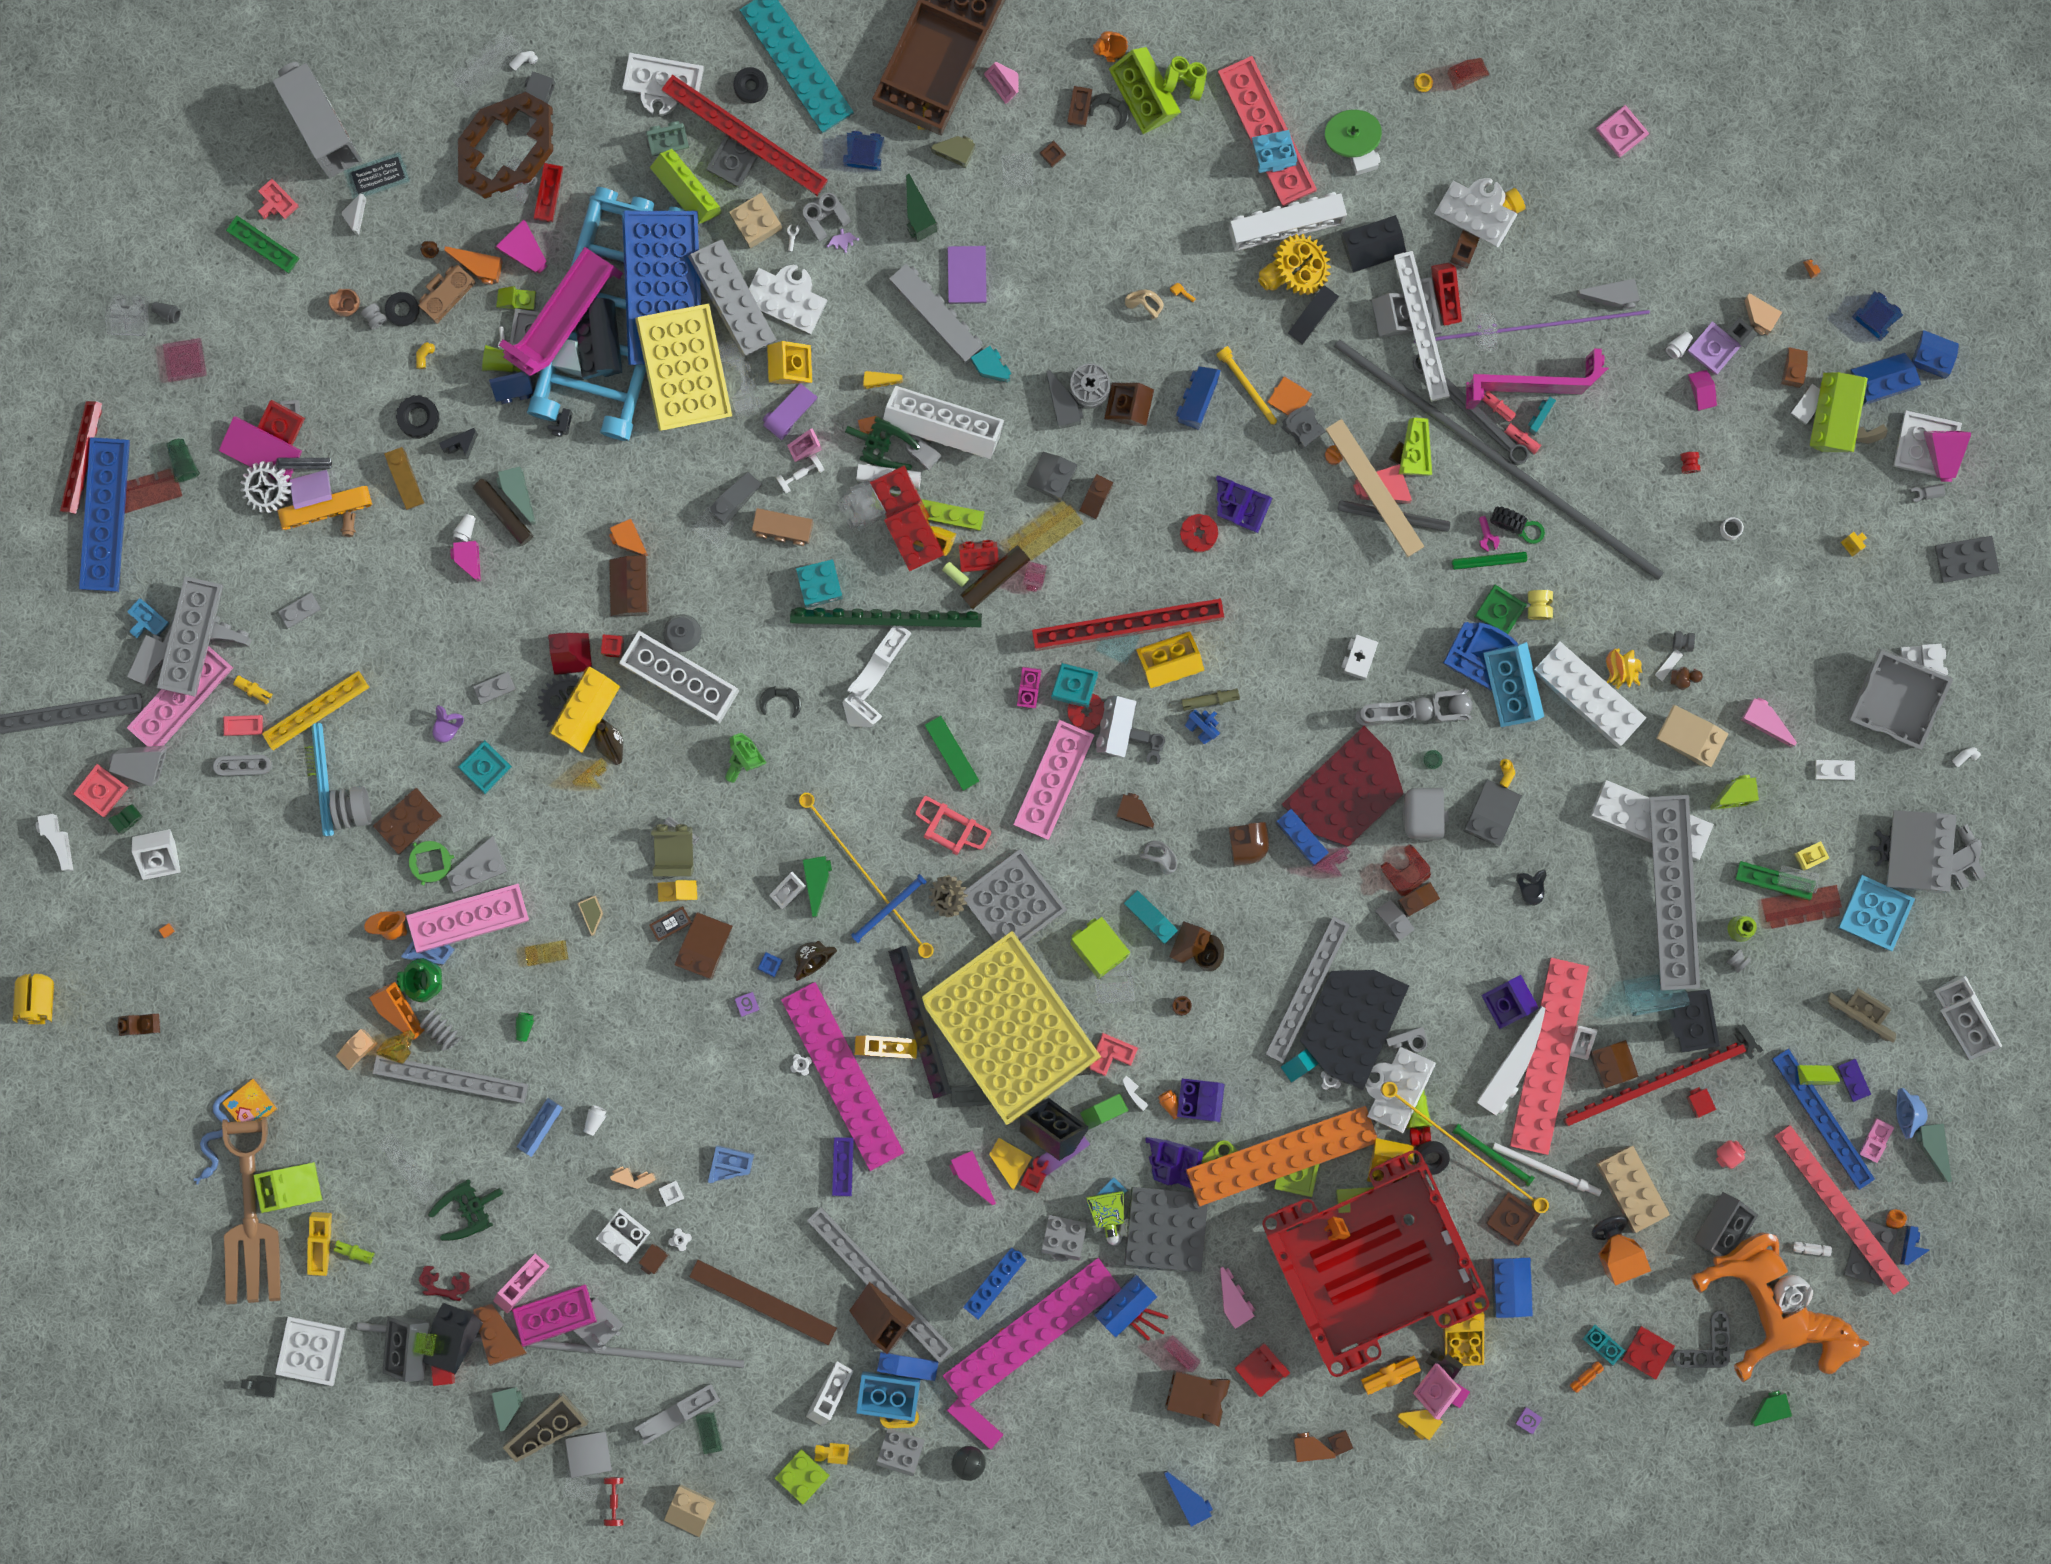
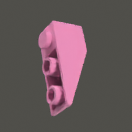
M1222 1266L1220 1267L1223 1310L1234 1329L1255 1317L1252 1313L1255 1309L1250 1301L1245 1302L1242 1296L1245 1293L1239 1284L1235 1286L1231 1279L1234 1276L1229 1268L1224 1269Z

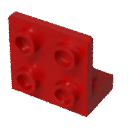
M1264 1342L1235 1367V1370L1259 1397H1262L1283 1377L1285 1378L1290 1374Z

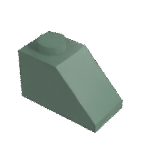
M517 1387L492 1393L500 1432L507 1430L520 1409L521 1402H523L521 1390L518 1391Z

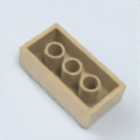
M1628 1146L1596 1163L1623 1216L1627 1218L1632 1233H1637L1670 1215L1634 1146Z

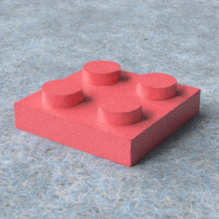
M97 764L73 794L105 818L129 787Z

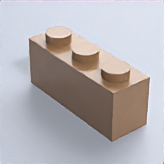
M756 508L752 532L758 538L767 539V536L775 537L774 540L785 543L786 540L793 541L794 545L804 546V544H809L814 522L813 519Z

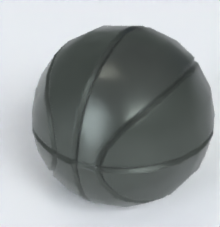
M964 1446L958 1449L952 1458L953 1472L957 1477L965 1481L979 1478L986 1467L984 1454L973 1446Z

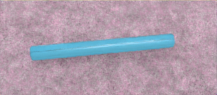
M315 723L311 726L322 833L323 836H332L334 831L329 806L330 793L323 727L321 723Z

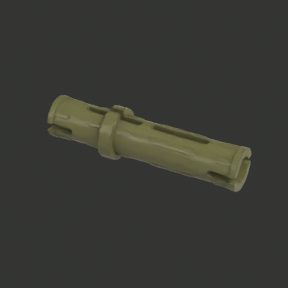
M1238 688L1222 692L1217 690V693L1181 700L1183 711L1216 704L1223 705L1226 702L1240 700Z

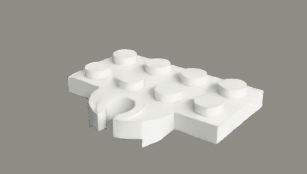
M629 53L622 89L626 92L641 94L644 108L652 115L654 114L653 104L655 102H662L663 107L659 110V114L664 116L671 113L678 103L661 90L671 75H674L700 92L704 66Z
M1491 178L1479 179L1469 188L1453 181L1434 213L1436 216L1496 247L1500 246L1518 215L1514 211L1502 206L1505 201V193L1498 182L1494 184L1492 192L1486 193V188L1492 184L1493 180Z
M797 265L785 266L780 269L776 276L758 268L749 290L760 310L804 332L812 334L827 303V299L811 292L812 279L808 272L803 269L802 278L800 280H793L792 274L797 271Z
M1400 1047L1392 1064H1376L1371 1073L1380 1074V1080L1377 1083H1373L1368 1078L1365 1084L1369 1095L1375 1098L1367 1117L1403 1133L1414 1110L1395 1096L1391 1098L1383 1096L1381 1086L1385 1082L1395 1083L1398 1088L1397 1095L1415 1108L1436 1063Z

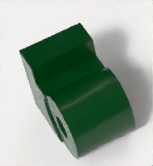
M131 804L108 820L118 833L124 834L141 820L143 816Z

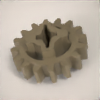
M947 875L938 877L937 881L932 882L934 888L929 889L932 892L929 898L933 900L930 906H935L934 912H939V916L953 917L959 915L960 911H964L962 905L967 904L964 898L968 897V895L963 892L966 887H961V880L957 881L956 876L951 877Z

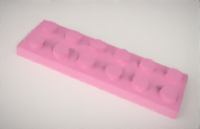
M208 646L196 697L161 689L127 729L148 747L164 746L231 672L233 667Z
M1059 720L1013 824L1014 826L1049 841L1095 736L1094 734Z
M519 884L406 915L417 953L529 921Z

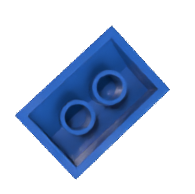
M1906 353L1851 369L1852 375L1868 378L1863 405L1917 389L1921 385L1916 367Z
M1200 366L1197 371L1193 370L1189 380L1192 382L1190 389L1186 388L1183 399H1186L1183 406H1179L1176 414L1179 417V423L1197 430L1200 429L1221 370Z
M1491 1258L1494 1317L1514 1318L1533 1316L1531 1258Z
M1135 1274L1094 1316L1116 1338L1157 1296Z

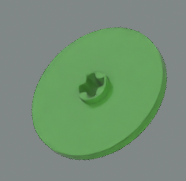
M1362 110L1340 112L1330 119L1325 128V140L1328 147L1336 154L1344 157H1361L1372 152L1378 146L1382 137L1379 121L1372 114Z

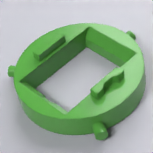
M425 841L418 845L416 843L413 844L415 848L410 854L409 866L414 876L421 880V885H425V882L433 883L443 879L450 871L451 859L455 858L454 855H450L445 846L435 841ZM440 849L444 869L419 874L416 854Z

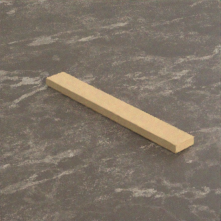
M1340 419L1326 428L1325 431L1406 556L1410 557L1424 548L1423 543L1344 421Z

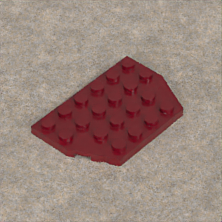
M1363 726L1281 805L1287 811L1292 809L1313 835L1349 847L1404 793L1391 752Z

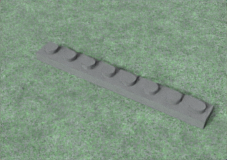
M1334 916L1332 917L1265 1055L1281 1063L1284 1062L1350 924Z
M376 1055L373 1074L521 1103L526 1101L529 1084L381 1055Z

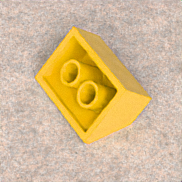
M1190 631L1136 649L1150 689L1205 671L1200 652Z

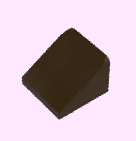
M1398 442L1389 457V460L1397 465L1401 464L1404 448L1402 442Z

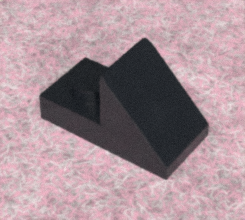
M472 428L439 444L443 452H448V454L458 451V447L461 446L465 456L469 458L478 433L475 428Z

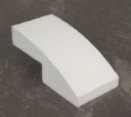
M1811 384L1790 414L1806 425L1816 412L1820 389Z

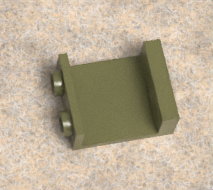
M667 824L656 825L651 831V835H654L655 855L653 876H692L694 872L692 827H687L686 824H678L675 827H668Z

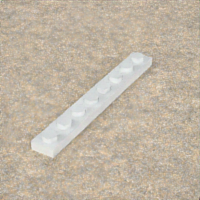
M1413 251L1394 255L1430 401L1449 398L1450 395Z

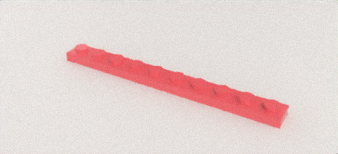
M1789 1125L1774 1137L1890 1292L1895 1295L1910 1284L1792 1126Z

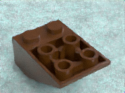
M870 1282L849 1310L870 1341L886 1354L897 1345L915 1319Z

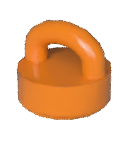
M1335 445L1329 446L1326 449L1325 459L1328 463L1336 465L1343 460Z
M1890 1210L1886 1218V1225L1892 1229L1902 1228L1906 1224L1907 1216L1900 1210Z

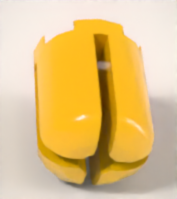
M23 974L17 977L14 988V1022L18 1023V1019L28 1022V1024H45V1020H49L52 1023L54 982L50 977L43 974H34L33 976L31 974Z

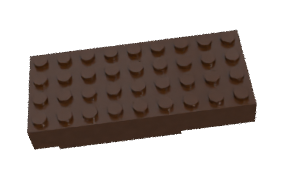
M918 0L872 98L873 106L942 136L1005 0ZM924 107H925V108H927V110H925V112H924V117H923V109H924Z

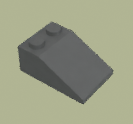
M1487 779L1463 831L1499 847L1522 795Z

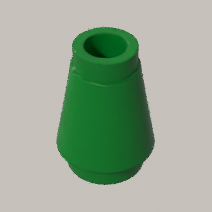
M518 1013V1017H516V1040L527 1042L535 1021L533 1014Z

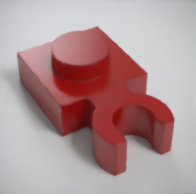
M1039 1156L1033 1160L1034 1168L1030 1166L1027 1168L1021 1182V1186L1036 1193H1039L1047 1175L1042 1171L1049 1164V1161L1046 1160L1043 1166L1039 1165Z

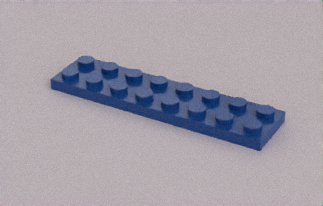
M90 437L79 582L80 590L119 592L130 440Z

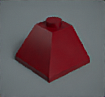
M558 633L548 635L554 675L584 672L587 667L592 668L589 633Z

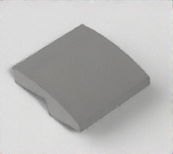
M606 1432L564 1439L570 1478L612 1471Z

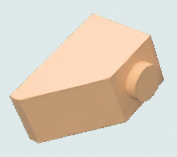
M1749 293L1744 301L1751 326L1754 327V331L1758 334L1768 335L1782 312Z
M360 1029L346 1042L336 1057L350 1070L377 1043L365 1030Z

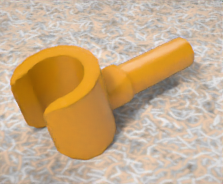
M1175 283L1170 288V291L1175 296L1181 293L1192 302L1196 299L1187 293L1180 283Z

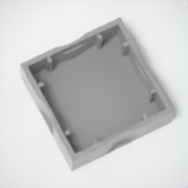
M1879 647L1848 718L1850 721L1874 731L1887 733L1896 740L1922 750L1933 726L1935 714L1943 704L1953 678Z

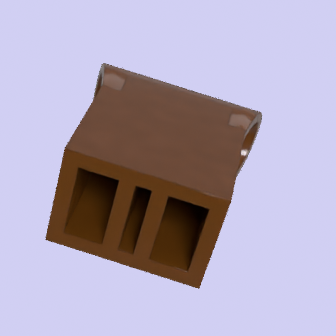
M1174 1370L1165 1409L1202 1418L1220 1427L1223 1414L1221 1402L1228 1393L1231 1379H1208Z

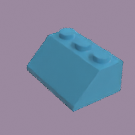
M863 1371L856 1413L915 1421L921 1379Z

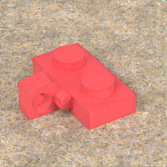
M273 179L258 190L265 199L262 202L264 206L258 210L264 219L271 213L274 215L279 213L286 219L299 207Z

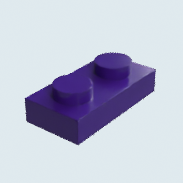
M1856 1059L1837 1066L1852 1102L1871 1095Z

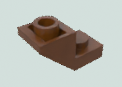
M159 1014L118 1017L117 1028L119 1036L160 1033Z

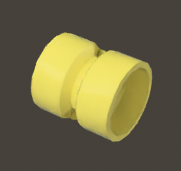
M1528 591V603L1531 604L1528 607V619H1553V608L1550 606L1553 602V591Z

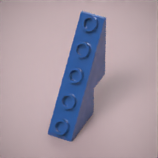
M1011 1248L963 1308L979 1320L1027 1260L1023 1257L1022 1253Z

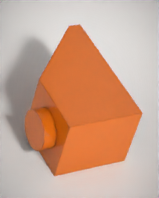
M631 519L610 528L612 533L609 536L613 545L617 544L619 548L637 555L648 556Z

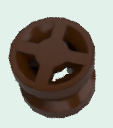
M1179 996L1174 1000L1172 1008L1177 1015L1183 1016L1190 1012L1192 1003L1186 996Z

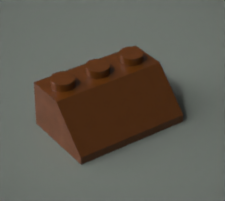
M646 555L609 559L610 616L649 615L648 558Z

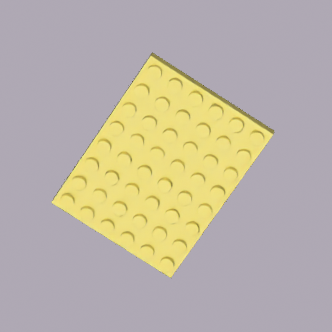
M1013 931L922 996L926 1010L1006 1125L1012 1123L1101 1058V1055Z

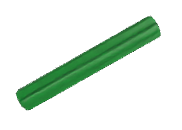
M1526 552L1458 558L1452 560V568L1457 570L1527 562L1528 557Z

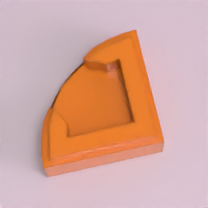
M1808 259L1803 263L1812 279L1818 276L1821 270L1818 265H1813V260Z

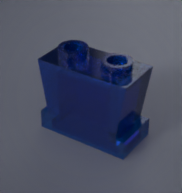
M860 131L847 133L848 155L843 157L844 167L881 171L882 160L880 156L885 143L884 137L877 133L864 135Z
M1874 290L1863 308H1859L1852 318L1881 341L1889 333L1887 329L1897 322L1903 314L1898 306L1895 304L1891 305L1887 301L1885 295Z

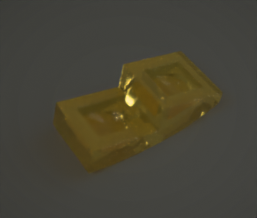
M566 940L524 947L527 966L569 959Z

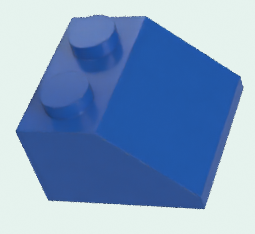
M1923 330L1913 355L1912 363L1918 369L1946 379L1951 374L1955 364L1959 344Z

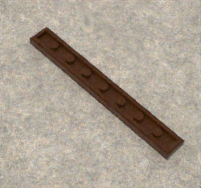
M699 1259L689 1276L827 1345L830 1344L837 1327Z

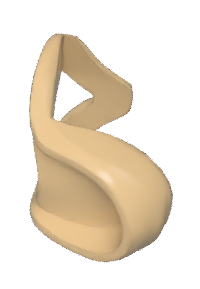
M1138 290L1128 294L1125 298L1127 308L1133 309L1141 303L1153 315L1151 317L1152 320L1158 317L1164 306L1161 298L1151 290ZM1146 296L1151 297L1160 306L1157 311L1147 304Z

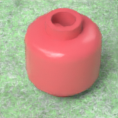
M1728 1140L1717 1149L1718 1157L1716 1160L1723 1168L1727 1166L1733 1169L1744 1161L1746 1151L1737 1140Z

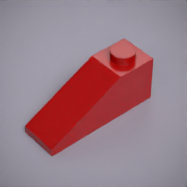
M1449 262L1431 266L1435 295L1443 325L1462 322L1456 267Z

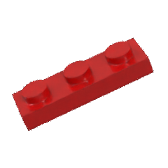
M544 163L534 213L535 220L553 223L564 169L563 166Z

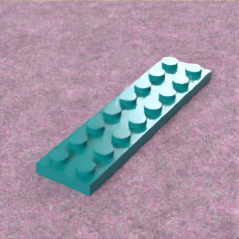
M753 0L739 9L822 134L854 113L779 0Z

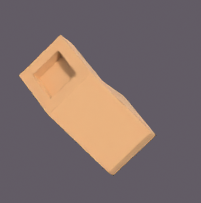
M623 1166L614 1170V1175L610 1176L612 1181L636 1189L656 1181L654 1174H648V1172L638 1175V1180L635 1181L630 1169H624Z

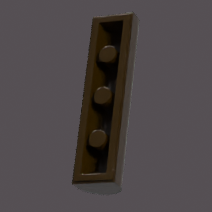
M480 479L475 483L473 490L521 546L534 538L533 534L487 480Z
M1018 545L1015 546L963 591L960 596L974 610L1026 565L1030 558Z

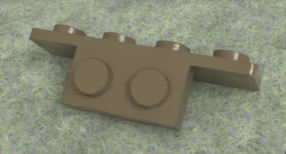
M1860 988L1856 989L1848 1002L1832 992L1828 995V1002L1831 1007L1836 1010H1842L1851 1020L1861 1022L1867 1030H1873L1883 1040L1894 1043L1896 1033L1881 1024L1891 1011L1890 1007Z

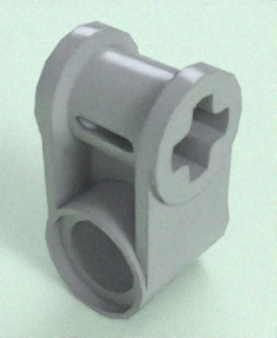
M911 436L920 445L919 450L911 449L910 445L906 443V451L929 471L941 455L919 437Z

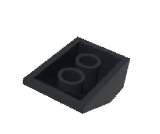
M442 1303L433 1320L423 1362L435 1368L456 1374L483 1323L471 1312Z

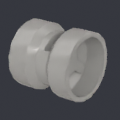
M376 303L369 305L361 312L363 318L368 320V325L372 330L377 329L387 321L385 315L380 313V308Z

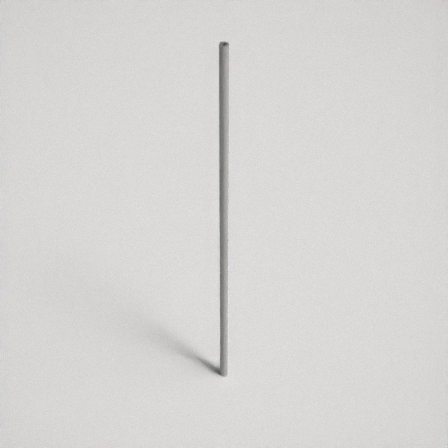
M361 1322L357 1324V1330L386 1333L387 1325ZM477 1334L473 1342H482L481 1335ZM540 1341L526 1346L744 1368V1360L614 1347H607L605 1351L601 1348L596 1353L589 1345Z

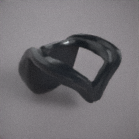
M1546 870L1538 871L1534 877L1527 873H1520L1516 876L1522 898L1528 905L1535 906L1543 901L1545 894L1544 881L1547 876ZM1526 879L1531 883H1525L1523 880Z

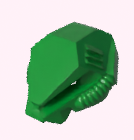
M419 958L408 963L404 971L397 973V986L401 992L405 991V994L413 1001L427 1002L442 990V969L425 958Z

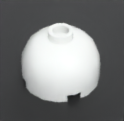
M1788 1275L1781 1278L1773 1288V1299L1781 1307L1784 1314H1790L1803 1305L1807 1306L1813 1296V1290L1809 1283L1796 1275Z

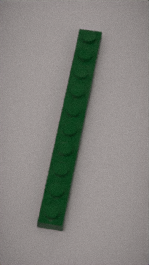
M797 607L791 609L790 623L981 628L982 613L976 611H968L967 613L948 611L943 613L937 610L920 612L919 610L901 612L898 609L891 611H882L881 609L863 611L858 608L853 610H844L842 608H835L833 610L815 608L814 610Z

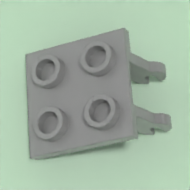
M595 1298L592 1301V1306L597 1322L573 1331L598 1353L601 1348L604 1351L607 1349L605 1344L615 1334L617 1336L621 1334L619 1330L624 1324Z

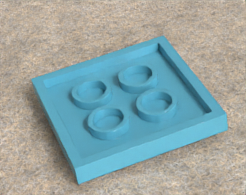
M1860 875L1838 928L1892 952L1915 898L1893 888L1886 887V885L1864 875Z

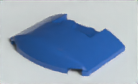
M1463 622L1443 664L1492 692L1484 653L1518 643L1507 633L1491 625Z

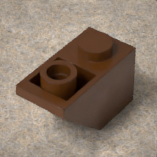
M1462 230L1450 262L1467 269L1480 238Z

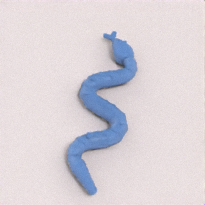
M232 1089L219 1096L213 1104V1113L221 1122L223 1119H227L230 1122L227 1116L219 1110V1106L234 1092ZM222 1129L209 1132L201 1139V1151L212 1161V1165L205 1168L199 1178H194V1181H197L196 1184H199L201 1179L210 1177L218 1167L219 1160L208 1147V1142L223 1137Z

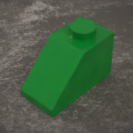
M1779 1390L1769 1392V1396L1763 1398L1751 1419V1425L1759 1426L1792 1417L1786 1393H1780Z

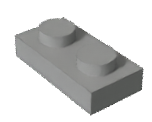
M309 593L278 612L289 629L322 609L313 593Z
M509 672L473 686L481 705L516 690Z

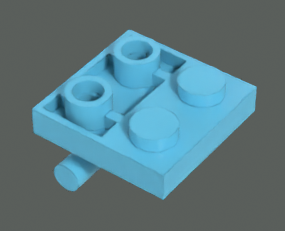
M1289 130L1252 137V144L1259 164V173L1267 171L1277 172L1287 167L1296 166L1297 155Z

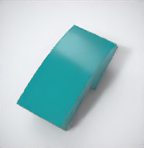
M1594 1325L1583 1338L1589 1346L1612 1366L1626 1352L1597 1325Z

